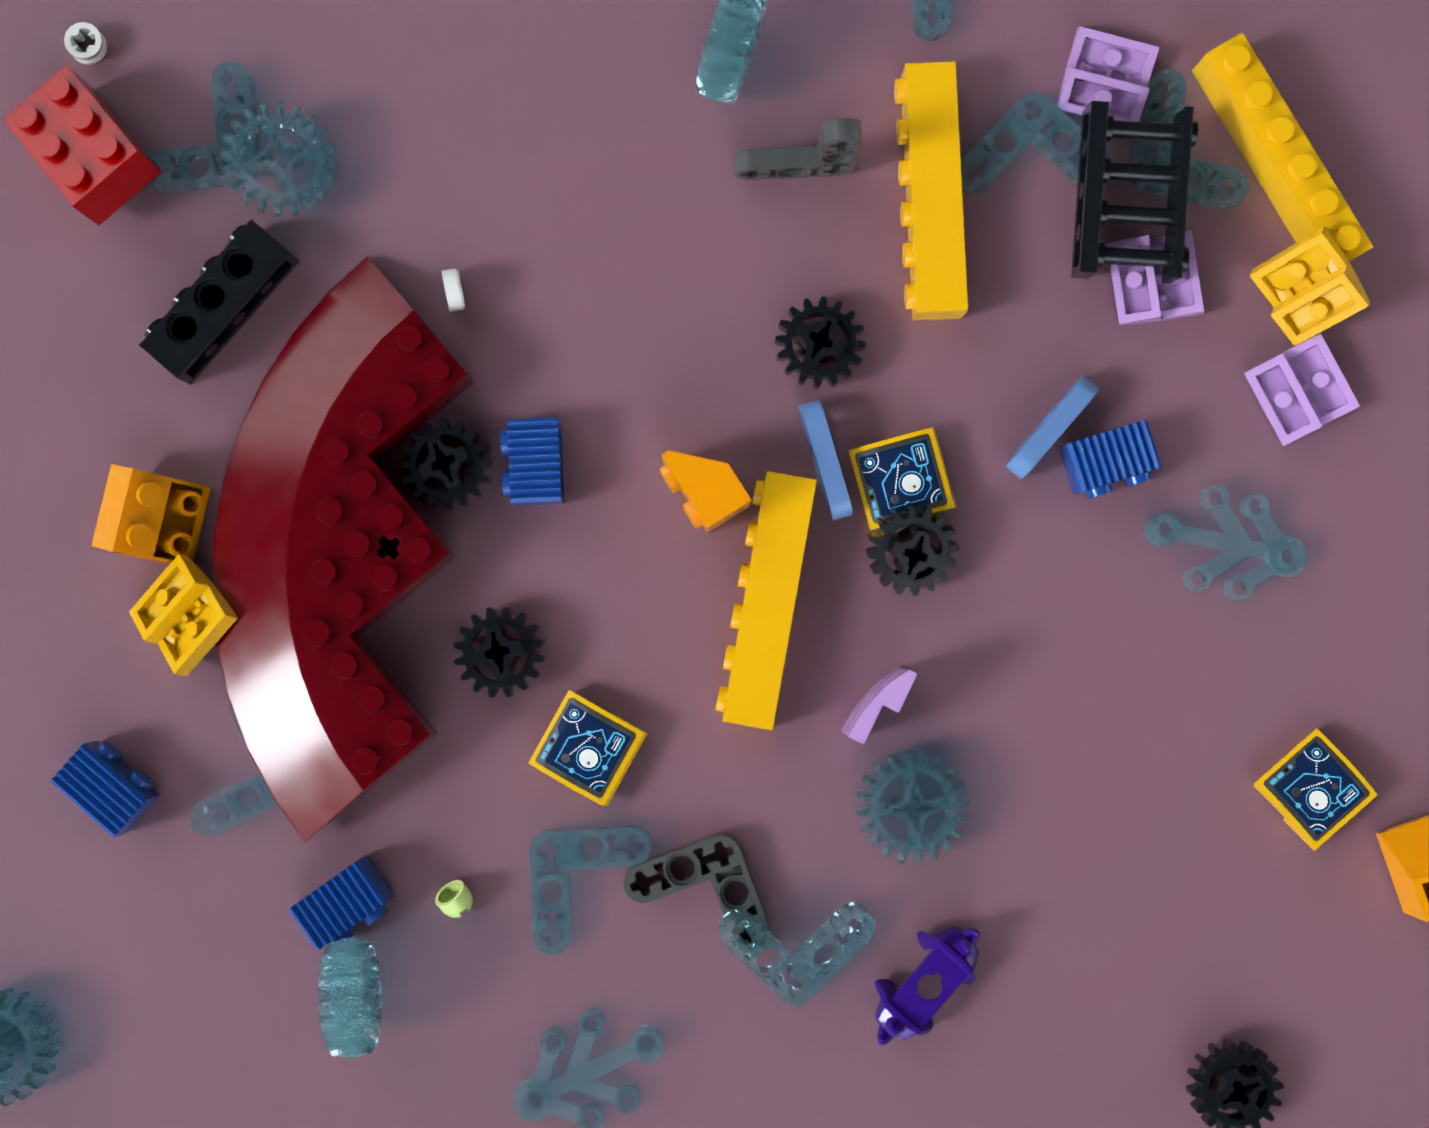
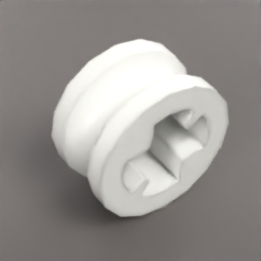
M86 22L75 23L65 33L64 43L66 49L81 64H96L106 55L107 41L103 34L92 24ZM88 35L95 42V45H88L87 52H83L77 44L84 42Z

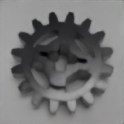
M821 296L818 306L813 307L808 298L804 299L802 312L792 306L788 312L792 321L781 320L778 327L786 335L775 337V344L784 347V350L777 354V361L788 360L789 364L784 373L788 376L795 371L800 374L798 384L801 386L809 378L813 379L814 389H819L822 380L827 379L829 385L833 388L837 385L838 374L848 380L852 375L848 365L859 366L862 361L855 354V351H862L866 347V342L856 340V337L863 332L864 327L863 325L852 326L851 322L856 313L850 311L845 315L840 312L842 302L839 300L831 308L827 307L826 297ZM824 317L822 322L813 325L804 323V321L810 318ZM837 324L846 335L847 346L846 343L839 340L836 331ZM827 328V340L825 343L827 347H823L820 352H817L815 358H811L814 351L813 340H817ZM792 340L795 341V344L801 346L804 354L803 362L795 355ZM829 360L834 363L839 362V364L829 369H816L818 364Z
M441 418L439 429H435L429 422L424 423L426 434L421 436L418 433L412 432L410 435L416 442L414 447H402V451L409 455L410 458L409 461L399 463V468L410 471L411 474L403 480L404 485H416L417 488L412 496L420 500L428 495L427 506L435 508L440 500H442L445 510H452L454 500H457L464 507L469 506L467 495L472 493L475 496L481 497L482 493L477 487L478 483H490L491 480L483 473V468L493 466V461L482 457V454L490 449L488 444H476L475 442L478 440L480 433L473 429L465 434L466 424L462 421H458L454 429H451L450 423L446 418ZM444 438L459 439L466 446H460L456 449L451 448ZM428 447L429 453L426 461L420 465L421 456ZM441 452L450 459L455 460L450 465L452 478L446 472L438 470L443 465ZM473 464L472 474L465 483L463 478L466 469ZM440 480L445 483L450 492L435 491L427 483Z
M907 503L905 513L901 515L894 507L891 508L890 515L892 519L887 522L884 519L878 518L876 522L881 528L880 532H869L868 534L870 541L876 544L866 549L868 558L875 560L869 565L873 574L882 573L879 580L884 587L893 582L896 594L901 595L906 586L910 588L913 596H918L920 586L925 585L930 592L934 591L933 580L939 578L946 582L948 577L943 570L945 567L951 568L957 565L956 561L949 556L950 553L959 551V545L955 541L949 540L956 534L955 530L951 525L944 526L946 518L940 512L931 518L932 510L927 505H923L920 512L916 513L912 504ZM908 525L907 528L895 533L900 528ZM930 529L937 535L939 548L929 543L931 537ZM917 543L920 547L919 551H911L909 556H907L905 549H913ZM885 551L889 552L892 556H896L895 570L887 564Z
M509 607L503 608L501 616H497L494 608H486L487 619L484 620L479 615L473 614L471 620L474 627L471 629L461 626L459 631L466 639L464 642L454 643L453 646L463 651V657L454 660V665L466 666L467 670L460 677L462 681L474 678L476 682L474 683L473 691L479 692L484 686H487L488 694L491 698L497 696L499 688H503L506 697L514 695L513 685H517L523 691L528 689L529 685L525 678L527 676L539 678L540 673L534 668V664L546 661L545 656L537 654V648L545 645V640H535L533 637L539 626L533 624L526 627L524 623L527 614L522 612L515 619L511 618L512 611ZM503 624L515 628L524 639L514 640L506 635ZM486 629V639L478 650H473L476 638ZM498 640L501 646H508L510 649V654L503 657V664H501L499 658L491 657V650L497 648L496 641ZM527 654L524 667L514 676V664L520 655ZM484 664L494 670L497 680L485 676L476 665Z
M1225 1038L1223 1049L1219 1050L1214 1044L1209 1043L1208 1050L1210 1055L1208 1057L1198 1053L1194 1056L1201 1065L1199 1069L1188 1068L1187 1073L1195 1079V1083L1187 1085L1186 1091L1192 1097H1196L1190 1105L1198 1114L1202 1113L1201 1119L1209 1127L1216 1124V1128H1231V1126L1232 1128H1246L1248 1125L1252 1128H1261L1259 1120L1262 1117L1269 1121L1275 1119L1269 1108L1271 1105H1282V1101L1274 1095V1091L1283 1089L1284 1086L1277 1078L1272 1077L1279 1069L1271 1061H1267L1268 1055L1259 1048L1253 1050V1046L1245 1040H1241L1238 1047H1236L1233 1041ZM1231 1061H1244L1251 1065L1247 1066L1244 1063L1237 1067ZM1220 1108L1223 1111H1226L1229 1108H1232L1237 1110L1238 1113H1225L1219 1111L1218 1109Z

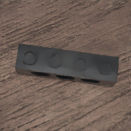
M252 219L246 225H240L232 232L226 248L218 256H213L205 262L200 271L201 276L191 287L182 289L175 296L172 302L173 307L163 318H159L149 325L144 334L145 339L139 344L141 348L172 375L190 385L300 262ZM252 260L253 267L251 272L247 276L239 278V266L245 261ZM224 291L225 299L222 305L211 309L210 301L212 296L217 292ZM195 322L197 326L195 335L191 339L184 341V328L189 323Z

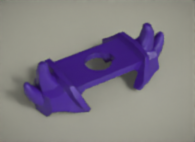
M951 927L934 936L919 931L917 938L920 946L924 950H932L898 990L893 993L895 983L891 980L879 979L874 982L881 997L875 1013L876 1021L879 1023L877 1040L880 1045L888 1044L895 1037L905 1040L916 1034L924 1035L929 1033L934 1025L931 1019L932 1016L962 982L969 985L975 981L974 971L980 954L976 945L980 938V932L977 929L968 928L962 930L959 927ZM937 972L943 978L941 980L942 988L940 994L933 999L921 997L917 991L919 979L925 975H934Z

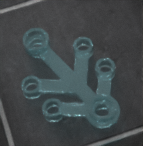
M1211 485L1204 488L1200 493L1199 500L1205 509L1211 511L1225 534L1181 525L1178 519L1169 513L1155 514L1149 517L1144 524V536L1154 546H1168L1178 541L1223 551L1201 566L1190 567L1184 572L1182 577L1183 584L1188 590L1193 592L1206 590L1211 585L1214 577L1245 557L1263 561L1245 574L1231 576L1225 580L1223 592L1230 600L1247 599L1252 594L1255 586L1274 574L1279 577L1295 576L1304 569L1307 563L1305 546L1295 537L1282 535L1268 514L1270 504L1268 499L1262 494H1252L1244 497L1240 503V511L1245 518L1253 520L1266 543L1253 541L1249 538L1228 506L1229 494L1221 485ZM1211 490L1216 491L1220 496V501L1217 505L1211 504L1208 500V494ZM1252 499L1257 500L1260 504L1258 514H1253L1249 509V503ZM1163 521L1167 522L1171 527V533L1168 537L1162 536L1159 532V525ZM1284 549L1290 550L1293 555L1292 561L1289 564L1282 560L1281 555ZM1195 571L1200 572L1203 576V582L1198 587L1191 582V576ZM1236 580L1240 581L1244 587L1242 594L1239 596L1235 595L1232 591V585Z
M588 1008L580 1016L578 1022L580 1032L566 1073L549 1081L556 1055L562 1053L566 1046L567 1035L559 1027L546 1029L541 1038L542 1051L533 1077L520 1082L514 1091L513 1107L516 1113L522 1119L531 1122L540 1121L548 1115H552L578 1124L580 1128H600L604 1118L601 1106L597 1103L589 1102L580 1107L558 1098L570 1091L616 1105L623 1113L635 1112L641 1103V1091L636 1085L624 1084L619 1087L596 1078L634 1059L641 1063H652L658 1060L664 1050V1036L662 1032L653 1025L640 1026L634 1031L631 1041L587 1062L595 1037L601 1033L605 1022L604 1015L600 1010ZM587 1016H594L599 1020V1026L594 1029L587 1028L584 1024V1019ZM549 1035H557L561 1039V1045L556 1048L550 1047L546 1042V1038ZM651 1035L656 1043L651 1048H645L640 1043L641 1037ZM537 1092L541 1095L542 1101L539 1104H532L528 1101L527 1094ZM630 1092L635 1095L636 1101L631 1105H627L621 1100L622 1094ZM593 1111L598 1115V1121L592 1124L587 1123L583 1118V1114Z

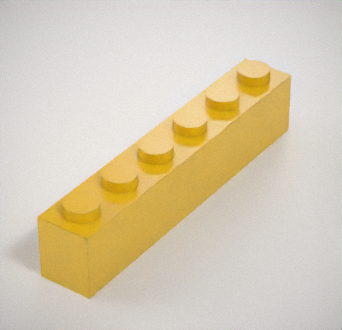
M1243 32L1206 53L1191 72L1294 241L1297 243L1326 226L1349 262L1372 249L1374 246Z
M956 61L906 63L901 78L895 79L894 82L895 104H902V119H898L896 123L897 145H904V160H899L898 181L899 186H906V201H901L900 222L901 227H908V242L902 245V263L904 268H910V284H905L904 287L905 308L912 309V321L962 319L968 311Z
M767 471L764 481L756 480L752 504L760 506L757 522L749 521L745 545L752 547L750 563H741L737 586L745 588L742 604L734 603L730 628L738 629L735 646L727 644L723 669L731 671L728 687H719L715 711L723 712L722 722L773 730L817 482L815 479Z

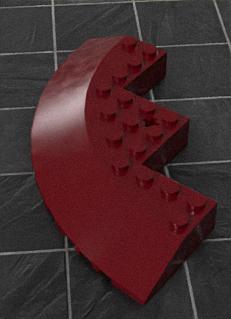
M368 256L327 292L291 335L264 377L240 427L225 473L213 538L212 583L238 617L216 643L228 699L247 750L266 786L304 842L311 839L438 733L359 636L456 557L377 461L464 392L473 382ZM390 541L394 543L400 541L396 548L399 553L397 558L389 555L385 556L386 545Z

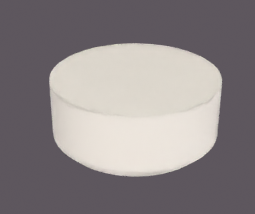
M456 268L442 270L449 312L464 310L465 302L458 270Z

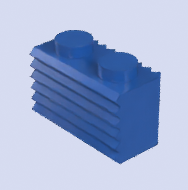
M558 417L507 419L508 429L501 430L500 432L502 455H508L509 471L502 472L504 497L510 496L511 504L514 506L565 504L560 419Z
M1147 419L1077 440L1059 448L1073 494L1086 491L1088 499L1113 492L1111 483L1124 479L1128 487L1152 480L1150 471L1162 468Z
M107 741L87 742L79 747V750L68 759V762L62 766V769L57 772L50 782L115 838L126 834L160 795L157 791L153 790L154 782L146 773L139 769L132 770L122 762L121 758L123 755L114 745Z
M364 855L288 910L317 951L329 944L332 950H335L354 936L350 929L361 920H364L368 926L388 912L389 909L385 903L394 894L389 889L388 884L385 883L383 877L380 876L379 871L375 869L374 864L370 862L369 857Z

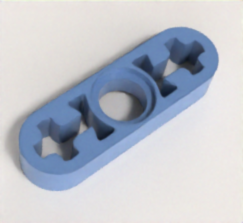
M1081 376L1005 464V467L1020 480L1024 478L1094 398L1100 388L1086 376Z
M815 400L798 405L802 426L832 521L852 516L851 501L821 402Z

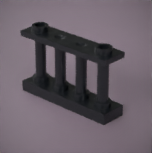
M1091 101L1082 111L1071 278L1088 279L1096 274L1097 269L1102 268L1103 264L1163 267L1162 283L1171 284L1182 278V273H1185L1188 269L1190 258L1189 249L1184 247L1191 147L1195 146L1199 131L1198 121L1193 120L1194 107L1185 106L1173 117V124L1114 120L1113 116L1108 115L1109 102ZM1111 138L1172 141L1170 166L1111 163L1110 158H1105L1106 142H1110ZM1109 180L1169 183L1167 208L1108 205L1107 200H1102L1103 184H1107ZM1106 222L1166 225L1164 250L1105 247L1103 242H1099L1100 226H1104Z

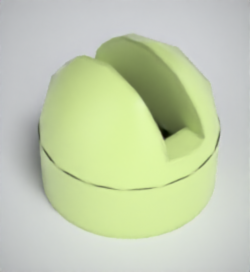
M454 880L440 889L436 895L435 903L444 914L451 918L462 917V911L465 909L470 911L472 908L473 897L463 881Z

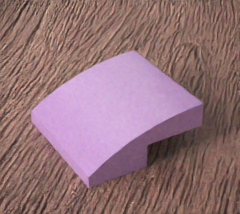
M1079 26L1072 44L1056 109L1082 116V111L1091 101L1109 102L1108 115L1113 116L1114 120L1140 122L1150 90L1148 83L1160 47Z
M1192 230L1185 231L1184 247H1187L1190 253L1188 269L1185 273H1182V278L1171 284L1162 283L1163 267L1110 264L1119 325L1155 322L1204 314ZM1149 235L1110 242L1107 243V247L1164 250L1165 235L1149 238Z
M1321 333L1243 373L1282 446L1360 407Z
M898 668L886 675L859 701L846 720L841 732L849 738L864 744L882 706L899 713L917 673L909 669Z

